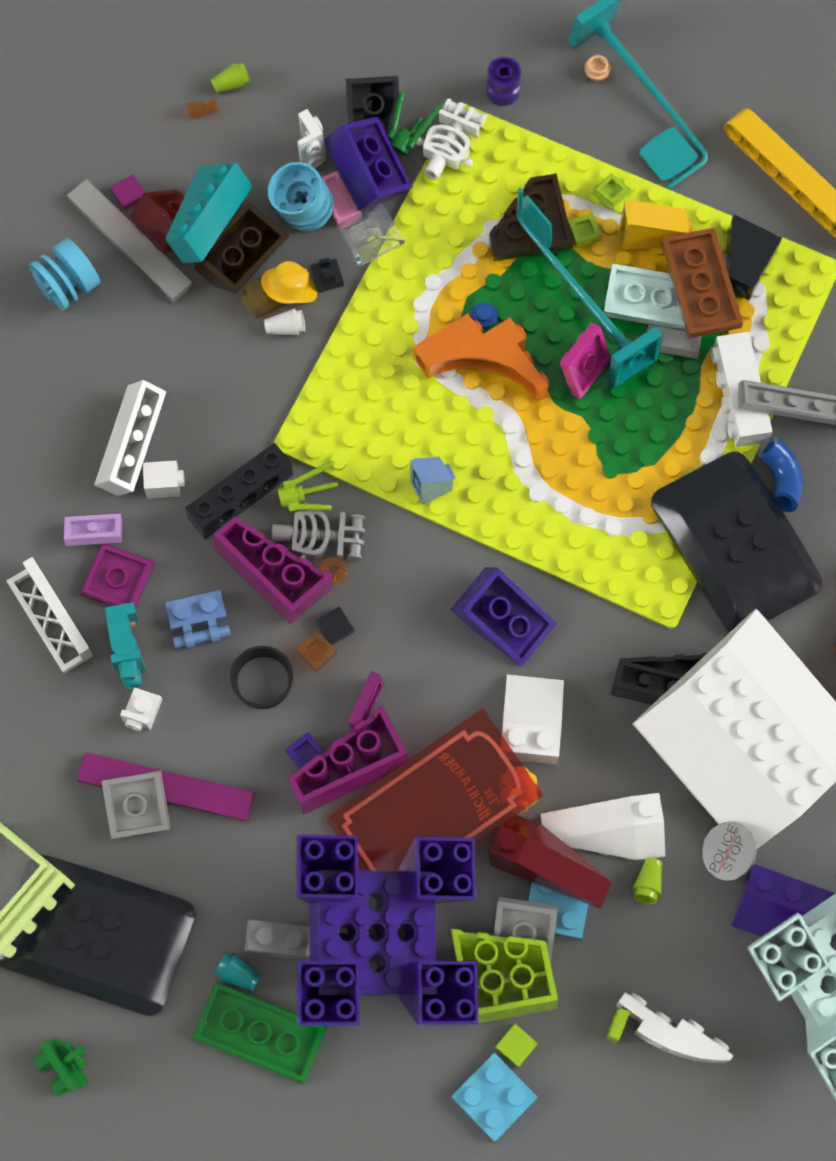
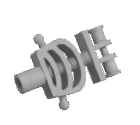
M319 510L295 512L294 525L273 524L272 541L292 542V554L300 559L305 558L309 560L321 559L326 554L330 541L338 542L337 561H343L344 548H350L347 555L348 560L360 561L362 560L360 554L361 548L364 547V541L359 539V537L365 535V529L362 528L365 516L361 514L351 515L352 525L346 526V512H340L339 530L331 531L328 518L324 512ZM316 520L322 522L325 527L324 530H317ZM306 521H309L311 523L313 528L312 530L310 528L309 530L308 528H306ZM306 541H310L309 545L305 548ZM317 541H323V544L315 550Z

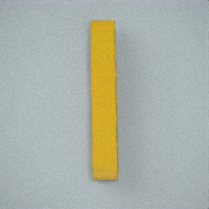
M742 109L726 122L724 130L727 136L836 239V189L750 109Z

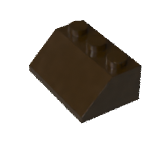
M247 202L229 221L202 262H194V270L213 286L236 294L289 238V235L251 203Z

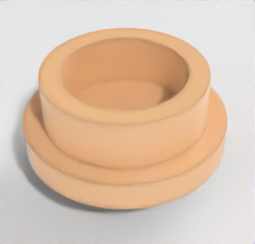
M592 56L585 64V74L591 80L601 81L610 74L611 67L604 56Z

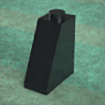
M734 214L727 235L726 268L735 297L745 298L750 301L777 253L782 237Z

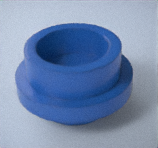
M479 303L472 308L470 317L473 321L477 320L483 329H488L496 323L498 313L493 305Z

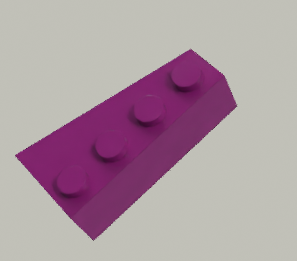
M233 517L214 533L213 548L290 624L331 590L333 575L315 568L310 561L305 558L300 559L290 553L285 546L280 543L278 545L265 538L266 535Z
M381 705L374 711L373 715L365 721H360L350 733L342 739H337L327 751L320 756L317 755L291 775L288 780L294 797L303 815L409 766L408 755L383 705Z

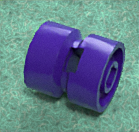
M499 57L494 59L488 66L486 94L488 99L496 105H510L519 96L521 68L514 59Z

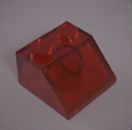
M178 189L144 192L129 216L136 224L138 230L146 234L153 242L155 248L163 253L173 252V249L165 239L184 199V196Z

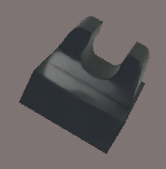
M329 258L321 259L318 263L311 265V272L318 293L344 286L336 258L331 260Z

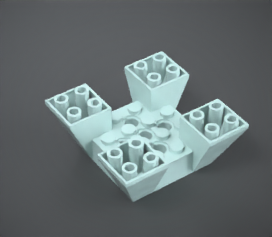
M835 893L802 917L799 913L795 914L747 948L777 1000L781 1001L791 994L806 1020L808 1053L836 1099ZM834 935V940H833V942L830 944V942H831V937ZM825 977L824 983L821 985V980Z

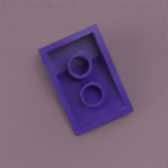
M485 567L450 609L473 631L519 666L525 664L557 624L498 567Z

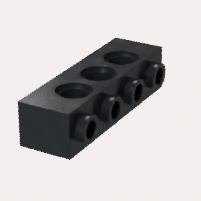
M274 442L185 507L188 520L206 540L233 517L240 515L293 476L291 461Z

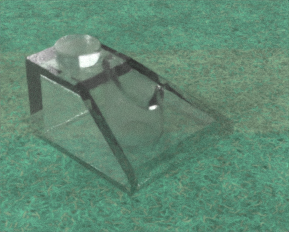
M381 202L334 226L358 268L405 243Z

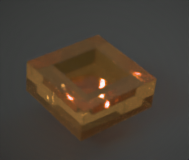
M318 630L296 649L297 653L315 672L337 654V650Z

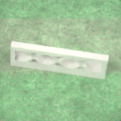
M31 557L23 562L25 570L6 581L63 674L92 658L93 654L37 563ZM28 577H31L35 583L32 594L20 592L16 584ZM38 590L40 591L42 596L37 595ZM24 598L30 599L29 604L26 603ZM35 600L48 604L46 617L33 614L32 609ZM52 612L55 615L56 619L51 618ZM38 621L44 622L43 627H41ZM49 623L61 625L63 628L60 640L47 637L46 632ZM66 635L68 636L71 642L65 641ZM52 643L58 644L57 651L52 645ZM63 646L75 648L79 656L66 664L60 658Z

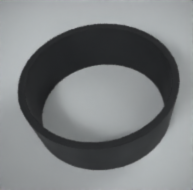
M255 646L242 652L234 661L230 672L231 686L235 694L248 706L256 709H269L280 704L289 694L293 683V668L289 659L278 649L269 646ZM258 657H269L280 662L286 669L289 678L288 688L285 693L277 700L266 704H256L247 701L241 696L237 685L238 675L242 667L250 660Z

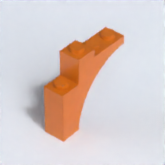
M466 314L413 347V359L428 379L443 372L458 369L486 370L515 381L525 388L537 402L547 397L549 381L542 371L538 372L534 367L532 357L524 350L526 333L520 324L516 325L511 318L484 333L481 324L477 320L473 321Z

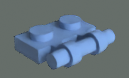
M221 590L165 603L172 632L183 630L184 635L173 637L175 648L187 646L188 649L196 647L195 644L209 640H212L213 643L221 641L220 638L231 636L229 624L217 626L218 621L227 619ZM205 624L209 626L207 630L192 632V627Z

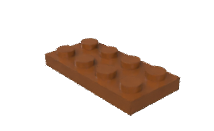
M715 228L663 237L661 246L688 338L742 328L743 321Z

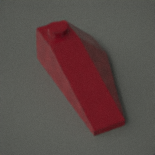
M516 814L511 816L500 827L489 850L492 867L601 909L612 884L608 877L543 825Z

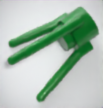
M400 92L392 126L387 136L391 139L390 142L395 152L407 156L409 150L413 149L416 141L444 105L439 103L420 128L419 125L423 121L422 117H418L410 131L404 128H400L397 131L405 96L404 92Z

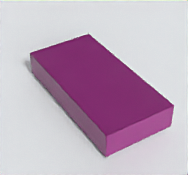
M370 672L347 722L351 731L360 721H365L369 718L384 686L380 674Z

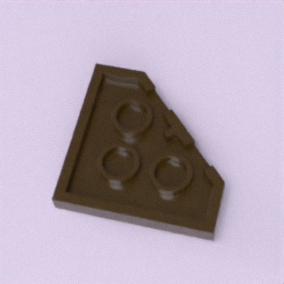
M557 173L531 177L524 186L523 197L528 195L552 225V242L549 250L554 252L572 249L573 240ZM518 197L513 200L504 212V216L499 223L489 232V242L494 262L543 253L518 221Z

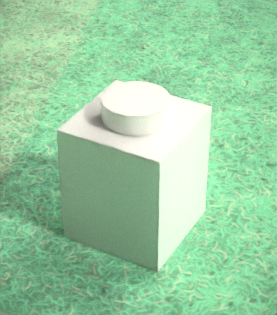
M177 461L143 463L144 491L147 499L180 497V487H185L184 470H179Z

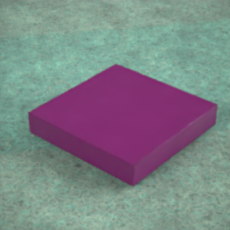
M101 544L80 594L109 606L134 602L135 607H137L155 562L116 547Z

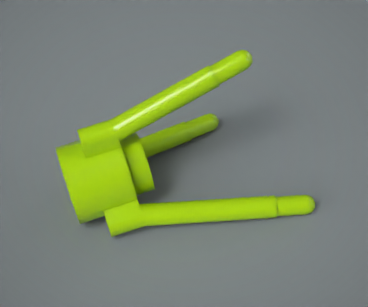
M331 461L293 480L284 481V486L278 487L282 508L289 507L290 512L297 510H331V505L300 504V502L305 501L304 495L338 487V482L326 483L305 489L302 488V485L297 484L335 466V462Z

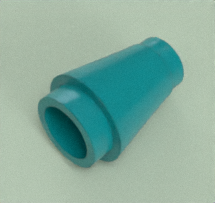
M227 952L223 955L214 974L220 976L219 980L248 988L252 991L261 977V974L256 972L235 953L231 955Z

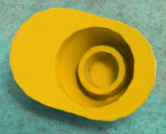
M285 261L279 263L275 268L267 270L262 275L261 284L263 290L270 298L277 302L285 304L310 303L317 298L318 291L315 283L309 277L307 269L298 263Z

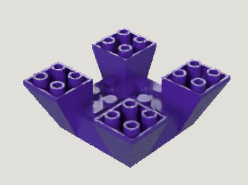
M296 835V898L309 904V961H297V1026L359 1025V996H397L417 1025L478 1024L477 961H436L435 904L476 899L474 838L415 837L398 871H358V836ZM369 896L374 897L377 902L375 911L368 905ZM341 926H344L348 931L346 941L342 940L339 936ZM370 926L374 927L377 932L375 941L371 940L368 935ZM399 927L405 930L406 937L404 941L398 937L397 931ZM370 957L375 958L377 961L375 972L369 968Z

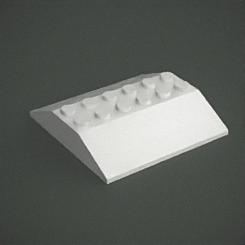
M754 609L632 723L717 824L730 821L742 824L751 831L756 841V849L798 819L836 782V702L757 609Z

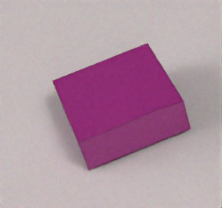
M133 174L110 186L112 193L124 210L147 199L146 192Z

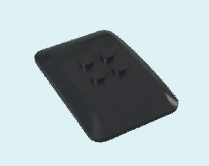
M729 452L658 489L651 498L653 511L729 633L754 609H757L769 621L815 596L821 590L822 578L811 557L771 492L742 453Z
M41 854L44 859L70 879L75 886L70 889L64 883L61 884L51 896L57 901L55 907L52 910H47L43 906L31 919L37 925L36 929L31 934L26 933L24 930L20 932L11 943L16 948L15 954L10 958L2 954L0 956V967L144 1016L157 1015L162 1011L195 922L196 913L194 907L186 900L78 864ZM31 859L28 863L18 891L40 867L35 860Z

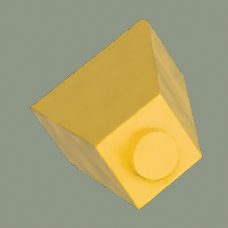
M631 200L624 201L619 225L622 251L662 248L661 240L663 237L692 232V221L687 219L686 209Z

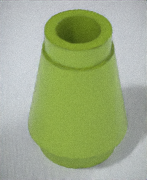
M243 62L239 64L233 63L210 79L217 94L246 87L245 84L251 82Z
M655 858L645 859V863L632 888L635 900L644 904L657 903V899L661 897L662 861Z

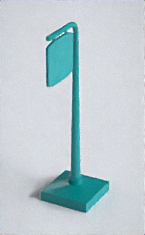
M599 0L576 16L568 43L575 49L595 34L603 37L702 153V160L693 166L692 163L698 158V154L675 127L657 135L642 147L639 155L661 182L671 178L674 180L667 185L668 189H672L706 164L708 159L707 151L610 30V24L614 22L621 0ZM689 166L692 167L691 169H689L687 172H685L684 174H682V175H681L680 177H678L677 179L675 178V176H677L678 174H680L681 172H683V171H684L685 169H687Z
M519 188L517 200V218L519 223L619 346L618 352L611 357L608 381L616 388L658 360L663 334L657 327H654L634 341L626 339L551 253L549 248L552 242V225L528 195L523 197V189Z

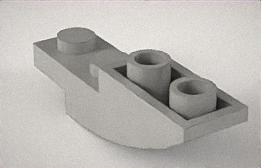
M249 920L247 923L245 951L271 954L274 957L309 960V927ZM339 929V936L344 941L348 938L347 929Z

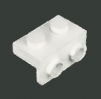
M308 109L298 113L302 139L297 142L300 162L317 168L323 161L327 160L322 133L323 127L318 117H312Z

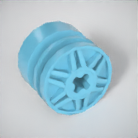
M303 162L288 163L279 168L272 176L268 185L269 200L281 218L293 230L300 232L314 231L322 227L330 219L334 210V197L318 171L310 164Z
M67 237L52 247L51 250L55 261L42 254L39 258L41 264L35 260L29 264V269L39 289L62 311L70 306L67 299L73 303L78 300L74 287L87 294L101 283L96 270L88 258Z

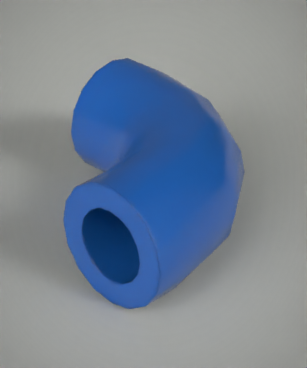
M774 437L762 448L759 458L771 469L775 478L776 486L772 496L782 511L792 512L797 509L803 491L802 470L794 453L779 437Z

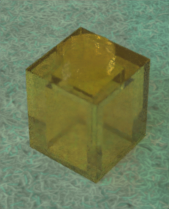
M262 277L244 285V297L241 298L248 312L252 311L256 319L286 306L285 303L277 302L266 294L261 284Z

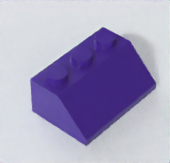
M378 117L344 124L324 139L358 211L376 207L413 188Z
M754 864L748 872L731 926L763 937L795 914L799 913L802 917L835 893Z

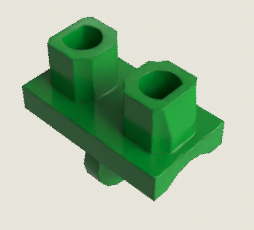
M60 1038L50 1042L47 1040L39 1046L42 1051L35 1057L33 1062L42 1073L54 1068L58 1077L50 1082V1088L57 1097L81 1089L89 1083L81 1071L86 1067L81 1058L87 1052L84 1046L75 1049L70 1041L63 1044Z

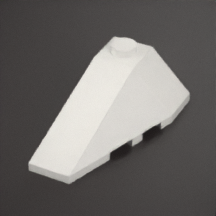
M659 793L630 796L540 814L541 824L571 849H582L606 856H618L632 861H642L646 858H665L664 819Z

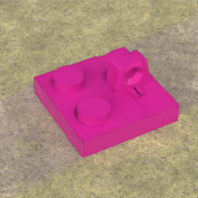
M591 323L579 335L577 342L570 351L564 354L560 362L572 396L579 399L584 396L611 361V355L601 326Z

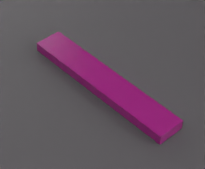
M85 752L77 781L102 788V780L159 770ZM161 770L167 803L247 822L254 792Z

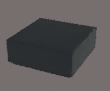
M340 606L315 620L329 646L354 633V628Z

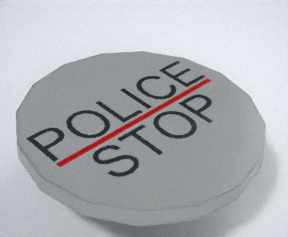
M731 821L718 824L710 830L704 840L702 848L703 862L707 870L718 879L732 881L745 876L754 865L757 854L756 841L751 831L742 824Z

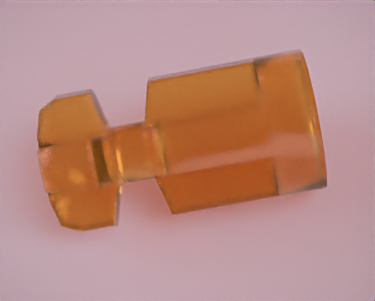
M209 98L208 104H204L203 100L186 103L189 119L205 116L206 110H210L212 114L218 112L215 98Z

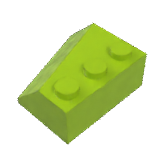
M451 929L456 961H477L478 1024L557 1009L558 996L546 941L511 936L506 938L491 936L488 933L478 932L476 934Z

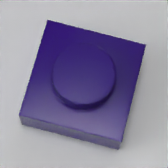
M309 732L285 749L287 755L299 769L317 755L320 756L324 753Z

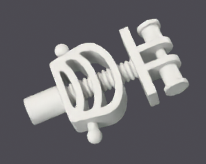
M447 99L444 108L439 112V122L446 125L432 126L428 130L426 139L424 140L419 137L415 143L418 146L423 145V156L431 159L424 171L427 177L437 180L445 166L458 170L463 163L467 167L473 165L472 159L467 158L470 153V140L464 133L477 138L480 133V127L485 123L487 114L476 112L474 107H470L467 111L464 109V103L460 102L457 104L452 102L451 99Z

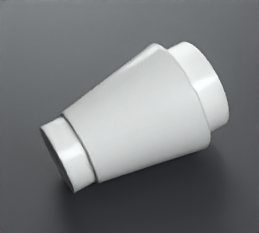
M295 308L264 319L267 335H299L300 332H305L306 330L304 314L302 310L296 311Z

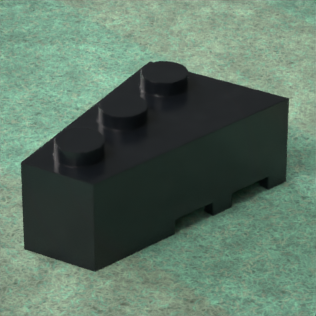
M707 653L687 656L679 654L673 657L658 658L656 656L620 658L610 695L653 705Z

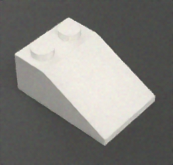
M507 674L500 748L508 760L557 765L561 738L564 680Z

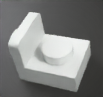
M134 687L126 710H122L120 714L123 722H125V726L135 731H141L142 728L150 731L161 705L162 697Z

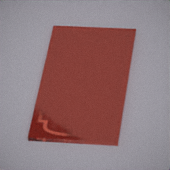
M482 708L326 819L336 835L358 836V868L360 871H398L415 837L474 838V843H477L544 795L495 726L488 712Z

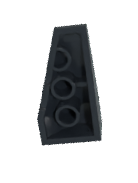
M398 76L346 79L348 123L378 117L388 135L399 98Z

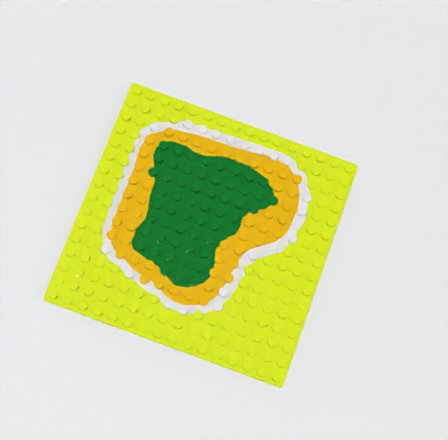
M465 104L464 109L468 111L471 106ZM475 108V111H476V112L481 113V114H484V113H485V112H483V111L478 110V109ZM485 113L487 117L484 125L480 127V133L477 138L464 133L470 140V153L467 158L473 161L471 167H467L465 163L458 170L445 166L439 178L433 180L424 173L431 160L429 158L426 159L412 185L413 188L410 189L274 442L287 457L314 469L334 461L335 466L323 473L669 629H674L680 621L697 581L653 511L651 498L658 489L678 480L685 473L703 464H708L729 452H740L752 463L760 444L735 447L734 439L729 438L727 423L730 421L728 413H724L722 409L721 399L724 395L722 388L717 387L716 372H718L716 363L713 364L711 361L710 348L714 346L717 336L749 332L761 383L787 387L836 280V259L782 237L778 251L750 301L745 298L735 297L743 321L742 328L702 336L698 359L659 352L657 361L616 388L608 381L610 361L581 399L574 397L570 392V387L567 384L560 362L564 354L570 351L577 342L579 335L591 323L601 326L611 357L618 352L619 346L544 253L494 262L489 242V232L499 223L504 216V212L513 200L518 197V189H524L525 184L531 177L557 173L567 219L570 220L593 213L602 234L600 241L578 248L575 247L573 242L572 249L551 253L603 312L612 264L669 273L662 248L622 251L619 225L624 201L631 200L686 209L687 219L692 221V232L715 228L725 265L727 260V235L733 216ZM610 173L614 174L631 189L630 194L613 210L593 195V189ZM489 303L496 308L498 317L492 327L483 329L484 333L508 318H511L516 325L520 324L527 336L524 350L532 357L533 365L537 371H542L549 381L547 397L537 402L525 388L515 381L486 370L458 369L443 372L428 379L413 359V347L464 315L468 314L470 316L471 310L475 305ZM608 317L626 339L634 341L647 333L648 324ZM768 414L771 422L773 414ZM440 457L444 465L449 464L454 473L455 479L453 480L452 491L422 504L410 483V461L415 458Z

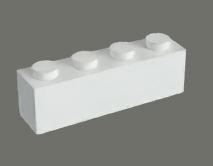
M749 332L717 336L714 346L710 348V357L712 363H716L718 372H716V383L718 388H722L724 395L721 403L723 412L728 413L730 421L727 423L729 438L734 439L735 447L768 443L773 432L769 415L767 413L739 409L738 383L741 380L761 383Z
M144 380L127 386L94 484L95 486L116 496L134 491L166 391Z

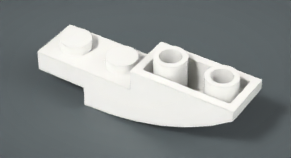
M625 992L616 1004V1007L619 1009L622 1008L629 1011V1016L640 1023L634 1034L662 1051L681 1058L706 1063H727L734 1056L728 1052L729 1046L716 1037L711 1040L703 1034L704 1028L691 1019L685 1021L682 1019L674 1028L670 1025L672 1020L660 1011L653 1013L645 1007L647 1002L635 993L628 995Z

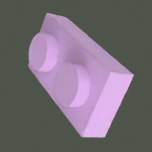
M121 513L65 517V546L122 543Z

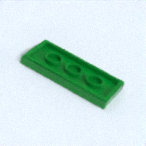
M215 982L192 1039L305 1085L328 1027L297 1026L296 1013Z

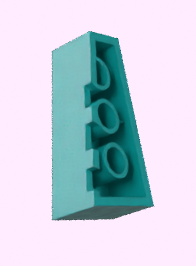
M236 162L198 166L165 239L182 263L202 262L253 187Z

